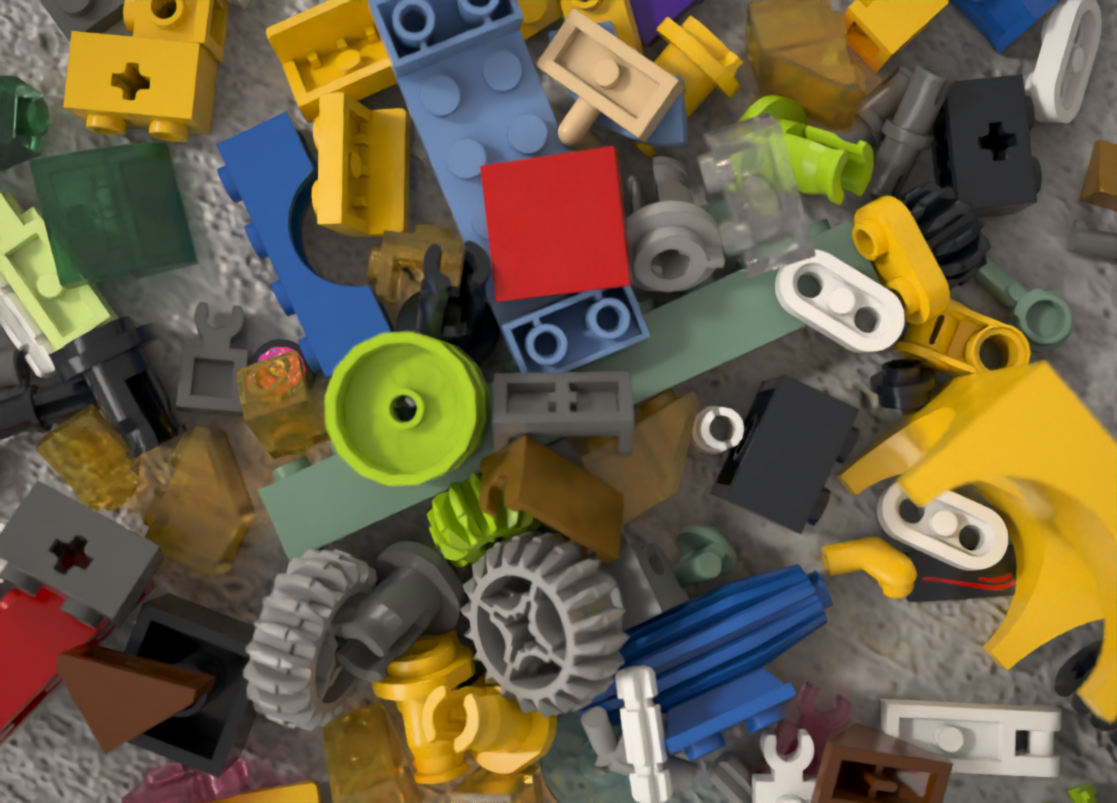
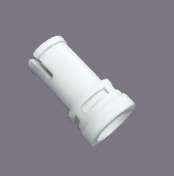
M707 405L697 409L690 416L686 431L690 444L697 451L707 455H718L738 445L743 437L744 425L743 420L734 410L718 405Z

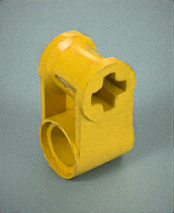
M950 299L949 307L945 312L921 325L910 323L904 340L895 343L892 353L901 359L919 360L923 368L959 377L991 371L983 365L979 355L980 346L984 340L992 341L1001 350L1002 363L999 369L1029 364L1031 351L1028 340L1020 330L1012 325H1007L969 310L963 304Z

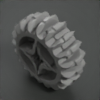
M540 531L536 533L525 532L496 543L493 548L486 550L485 556H482L478 562L472 564L474 576L463 584L465 593L470 598L460 608L462 614L470 620V628L463 636L473 640L477 650L471 661H482L487 669L485 684L499 683L501 685V696L511 700H518L523 714L539 711L544 717H548L550 715H560L570 710L577 711L590 704L593 698L604 693L608 686L614 683L612 675L625 663L618 649L622 648V645L629 639V636L617 627L616 622L620 620L626 610L614 606L610 597V593L617 583L603 582L598 575L601 560L587 559L584 561L583 545L580 543H565L561 533H545L542 535ZM525 579L532 582L531 587L524 583Z
M321 548L319 551L308 549L301 558L294 557L288 564L286 574H278L275 578L273 592L270 596L263 598L264 608L260 618L252 622L256 629L253 640L246 646V652L251 656L244 669V678L249 680L246 687L247 698L253 701L254 711L266 715L268 720L286 727L313 731L317 726L325 727L332 720L333 715H339L344 710L346 698L352 697L356 693V684L359 678L347 671L335 656V652L350 640L339 636L336 630L345 622H351L354 619L361 603L376 589V569L369 567L365 561L355 559L353 554L337 549L332 552Z

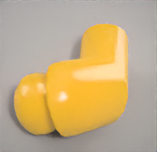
M870 536L821 547L824 568L829 577L864 570L878 581V585L883 589V594L893 599L907 597L914 589L917 571L911 558L879 537Z

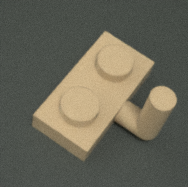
M574 8L536 64L542 71L579 96L558 128V137L561 142L575 151L602 148L601 138L590 130V127L600 113H603L646 143L684 88L678 79Z

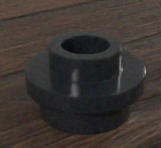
M916 359L888 361L881 366L882 371L870 377L871 391L878 394L879 405L888 409H911L923 406L930 402V390L936 386L935 372L921 367V362Z

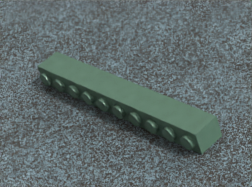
M826 218L792 234L796 245L776 254H773L769 245L758 248L734 261L738 269L737 272L717 281L712 273L700 284L690 289L679 291L681 297L658 307L654 298L638 303L651 337L568 372L631 371L633 405L808 326L789 314L780 305L775 292V280L778 271L786 261L801 251L815 249L827 252L881 285L870 260L864 258L854 245L852 239V229L854 226L852 221L848 220L831 228ZM808 275L799 277L797 282L799 292L807 298H814L818 293L816 280ZM514 360L504 365L507 373H520ZM494 382L488 385L491 397V422L482 446L463 467L438 479L419 485L387 486L360 476L338 455L333 443L330 447L334 455L314 465H311L308 457L305 456L273 470L272 475L276 482L259 489L258 492L289 562L294 557L300 558L308 549L318 550L449 490L451 482H461L467 479L472 472L476 475L483 474L479 470L481 459L495 452L492 428ZM417 405L403 411L407 421L415 417ZM521 437L509 438V444ZM563 437L531 438L545 446Z

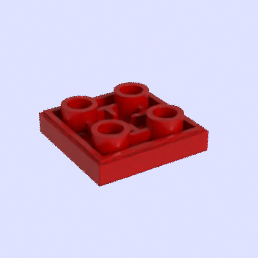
M615 146L480 166L496 302L633 286L619 154Z

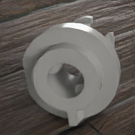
M664 156L653 157L652 164L657 197L644 193L641 189L640 179L636 176H629L627 181L629 197L632 200L630 204L631 215L626 219L633 286L644 291H684L706 280L716 268H724L725 260L720 230L714 218L707 211L694 205L693 195L689 191V173L685 166L674 158Z

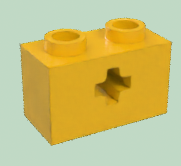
M72 31L63 107L86 122L87 130L102 135L125 136L126 129L133 128L149 130L150 136L171 142H187L189 134L210 136L218 63L200 43Z

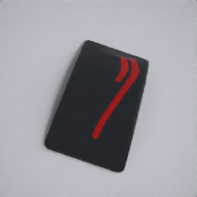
M1013 544L1008 545L1004 556L995 565L974 571L958 569L921 551L904 553L911 558L917 571L914 589L906 597L909 602L1015 595L1017 565Z

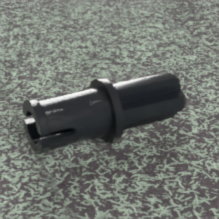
M83 377L65 384L59 383L42 389L35 384L25 387L24 393L0 400V440L33 430L44 434L51 431L52 424L99 411L101 408Z

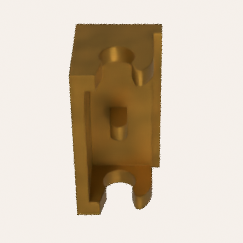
M527 434L504 446L496 453L493 452L481 459L479 470L483 472L479 495V507L482 512L495 517L499 508V495L503 491L504 507L513 512L523 510L570 537L571 543L582 544L584 561L589 558L588 548L595 551L596 559L601 560L605 564L619 559L624 494Z

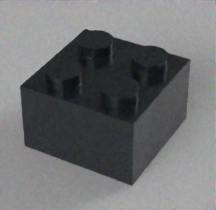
M786 374L762 381L743 421V437L738 445L731 447L709 494L776 526L802 534L806 524L814 526L826 509L831 490L824 487L835 462L840 465L844 464L855 447L859 436V429L852 425L860 409Z
M170 593L144 602L124 652L216 676L213 690L186 708L129 740L128 743L218 778L241 757L258 713L254 711L253 701L247 698L246 687L249 680L244 678V669L251 656L246 652V646L253 640L256 627Z

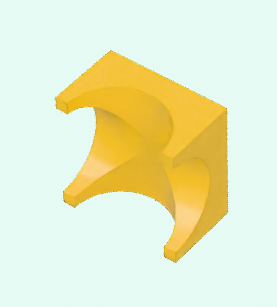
M1045 361L948 378L930 393V402L923 406L912 408L836 473L835 476L850 494L858 495L878 481L903 474L896 483L915 505L920 506L927 505L937 496L962 484H966L979 493L994 508L1005 523L1014 546L1017 565L1015 595L1012 597L1008 612L1000 627L982 648L999 667L1008 671L1029 653L1051 639L1083 624L1105 619V637L1101 656L1088 681L1077 693L1097 716L1112 722L1117 717V443Z

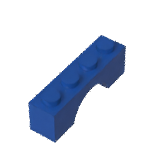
M284 112L217 144L216 146L225 163V166L218 168L217 171L234 203L243 201L252 222L245 225L244 229L256 254L261 260L269 257L279 277L278 280L271 282L277 301L288 317L294 314L297 315L306 334L305 337L298 340L307 364L315 374L323 371L325 377L331 379L336 366L354 346L381 333H394L396 329L380 295L370 286H342L323 280L309 263L303 246L302 227L306 211L312 201V187L318 179V165L300 127L287 112Z

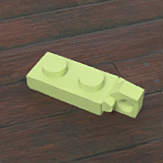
M0 190V271L56 351L79 336L119 319L52 222L44 217L39 209L34 206L25 212L11 193L6 194Z

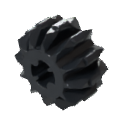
M929 181L920 187H914L897 198L913 216L948 283L949 290L958 285L960 287L978 274L977 271L987 264L986 253L991 246L989 240L981 233L984 222L974 217L971 212V203L960 201L952 187L942 188L935 182Z

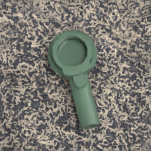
M986 253L987 264L977 271L978 274L975 278L1009 309L1006 324L1012 325L1024 334L1029 342L1031 352H1049L1064 344L1072 332L1074 322L1071 308L1066 301L1054 292L1041 290L1040 288L1028 292Z

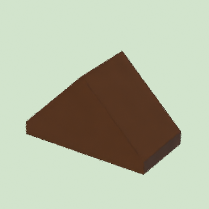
M88 642L59 653L55 666L104 755L200 699L213 690L216 676Z
M857 722L827 739L810 803H942L953 763L943 756Z

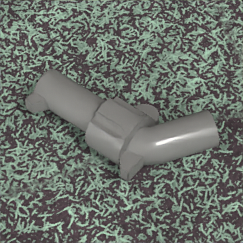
M596 706L587 709L581 717V722L592 748L597 754L595 765L599 767L609 765L608 770L629 776L630 772L634 771L635 768L633 764L627 763L623 732L619 731L616 737L609 717L602 707ZM667 754L668 760L662 763L663 770L670 771L671 784L677 785L681 791L687 792L694 783L697 763Z

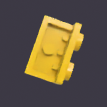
M328 0L266 29L269 43L283 66L297 105L307 123L315 121L316 117L319 116L320 94L345 92L359 101L397 84L368 5L370 0Z
M345 92L320 94L319 116L316 117L313 124L314 143L319 152L318 179L312 187V204L317 215V224L350 238L406 235L409 228L410 114L402 108L370 110Z

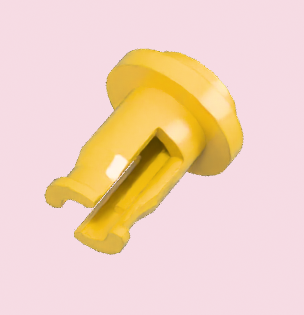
M689 16L681 26L669 17H666L656 28L658 34L669 45L653 63L671 75L680 76L684 81L687 119L715 88L730 100L742 88L734 76L743 61L694 17ZM634 143L649 158L652 159L656 154L654 151L655 146Z
M454 628L441 635L419 636L406 653L393 659L385 670L388 674L382 680L371 682L374 694L383 699L395 700L396 708L402 713L408 746L414 756L413 765L417 769V772L414 774L415 782L420 784L448 782L457 779L470 770L469 763L464 760L467 757L466 751L456 753L453 747L454 743L447 740L428 743L424 737L421 725L423 706L427 697L435 688L441 685H448L450 690L460 689L459 684L472 677L475 673V662L471 661L474 657L473 652L468 646L460 643Z
M487 672L478 677L471 686L450 690L448 685H441L433 690L426 699L421 717L423 734L428 743L447 740L454 743L453 747L456 753L468 750L479 765L491 772L501 774L521 772L545 756L551 748L557 729V715L544 717L539 711L523 714L518 700H511L501 696V685L499 683L485 684Z

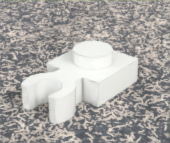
M772 728L763 729L760 737V747L767 763L771 767V774H752V803L811 802L818 775L803 774V770L809 766L814 755V744L806 729L797 730V747L792 753L785 755L776 752V735Z

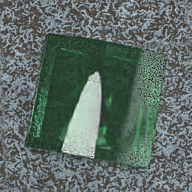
M166 142L103 147L29 161L60 286L68 290L131 274L138 279L199 264L170 149Z

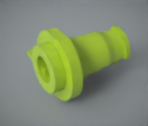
M768 95L752 104L735 124L728 145L730 173L724 184L731 189L760 200L773 198L787 187L808 195H827L831 202L841 205L844 200V191L842 189L852 191L859 196L865 192L873 172L874 153L871 145L867 142L859 140L857 144L844 141L833 132L808 126L806 114L801 105L795 100L779 95Z

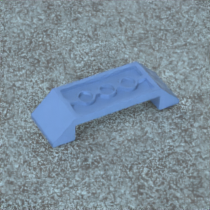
M370 0L368 5L398 86L463 243L467 240L477 243L486 251L491 260L480 166L569 153L566 145L558 137V124L520 32L523 14L517 0ZM491 264V274L486 283V298L520 373L568 372L651 337L631 286L496 302Z

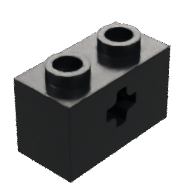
M1022 74L956 81L955 85L951 87L930 131L935 137L931 144L935 183L942 188L952 187L960 201L963 203L970 202L971 212L975 218L1014 215L1037 203V194L1042 183V172L1038 159L1032 157L1029 132L1034 123V105L1031 97L1024 92ZM979 141H980V144H981V146H982V148H983V149H981V150H980V147H979V144H978Z

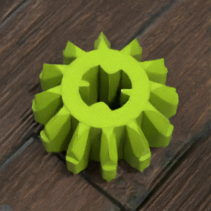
M473 472L467 479L461 482H451L449 491L438 494L432 500L433 507L427 513L431 525L429 531L435 546L440 548L444 558L449 560L452 567L461 568L468 565L472 568V564L478 562L482 556L486 555V550L493 548L498 542L525 532L535 533L543 522L523 510L513 512L504 507L503 491L499 495V508L496 516L491 517L482 512L479 507V495L483 474L476 475Z

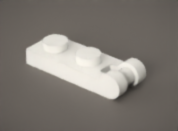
M881 699L879 731L947 758L953 763L952 773L1058 777L1060 775L1061 756L1054 752V732L1060 731L1062 728V710L1060 708L1041 704H1023L1018 706ZM1016 730L1027 731L1026 748L1015 750Z

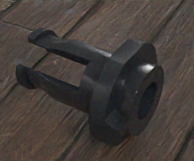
M467 240L463 247L458 287L450 286L449 277L440 271L441 246L434 243L427 249L423 258V273L425 276L421 281L420 291L412 295L402 305L397 318L396 332H415L456 345L480 368L497 347L500 331L492 310L486 302V283L491 274V260L482 247L475 242Z
M125 316L79 336L65 344L63 348L49 354V357L63 384L81 377L85 379L109 425L124 439L130 450L126 455L131 460L188 430L185 424L179 425L172 412L170 397L143 349L160 338L153 323L135 328L131 318Z

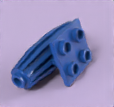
M798 564L725 583L623 631L629 636V639L622 645V648L618 649L625 661L618 670L638 665L651 667L654 670L658 695L652 697L654 705H660L661 714L667 712V740H665L670 754L675 756L685 751L689 761L693 762L725 747L727 744L722 734L735 727L745 724L749 735L788 716L783 705L789 703L796 696L791 683L789 682L784 685L763 667L825 625L827 617L824 610L833 606V602L819 573L814 570L806 574ZM616 673L612 675L614 683L609 685L604 693L593 698L590 704L579 709L581 716L587 709L597 706L605 709L612 727L622 724L620 708L625 706L624 699H618L615 681Z

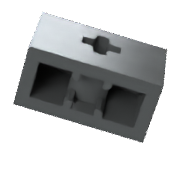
M37 480L0 532V565L4 566L0 572V579L33 597H36L42 587L66 599L60 608L63 613L97 630L103 620L121 628L164 561L159 545ZM84 550L91 562L86 571L80 567L73 566L67 572V569L60 561L65 553L79 556Z

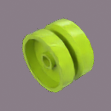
M415 332L381 333L354 346L334 369L325 394L326 429L338 455L360 476L387 486L419 485L438 479L463 467L480 449L491 422L490 389L479 366L458 346ZM407 396L411 397L417 405L415 417L408 421L403 413L404 410L411 407L405 400Z

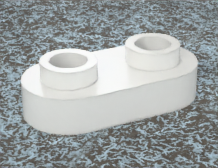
M1060 0L1055 5L1053 11L1044 19L1041 33L1042 46L1035 70L1028 76L1024 87L1025 94H1028L1033 101L1034 118L1038 122L1068 123L1075 118L1080 109L1101 37L1102 18L1100 7L1096 0Z
M815 249L801 251L786 261L778 271L775 280V292L780 305L789 314L846 349L860 354L874 353L888 348L899 338L905 320L904 310L899 299L890 290L831 254ZM808 275L816 280L818 293L814 298H807L799 292L797 282L800 276ZM859 309L866 310L873 316L874 326L869 333L860 331L854 323V316Z
M897 483L886 488L879 498L877 505L878 520L883 530L890 537L958 569L974 571L989 568L999 562L1007 550L1008 531L1001 517L988 507L950 490L937 496L925 506L916 505L919 514L914 523L904 521L899 514V506L902 501L914 502ZM964 527L972 529L977 536V545L972 551L965 549L959 541V533Z

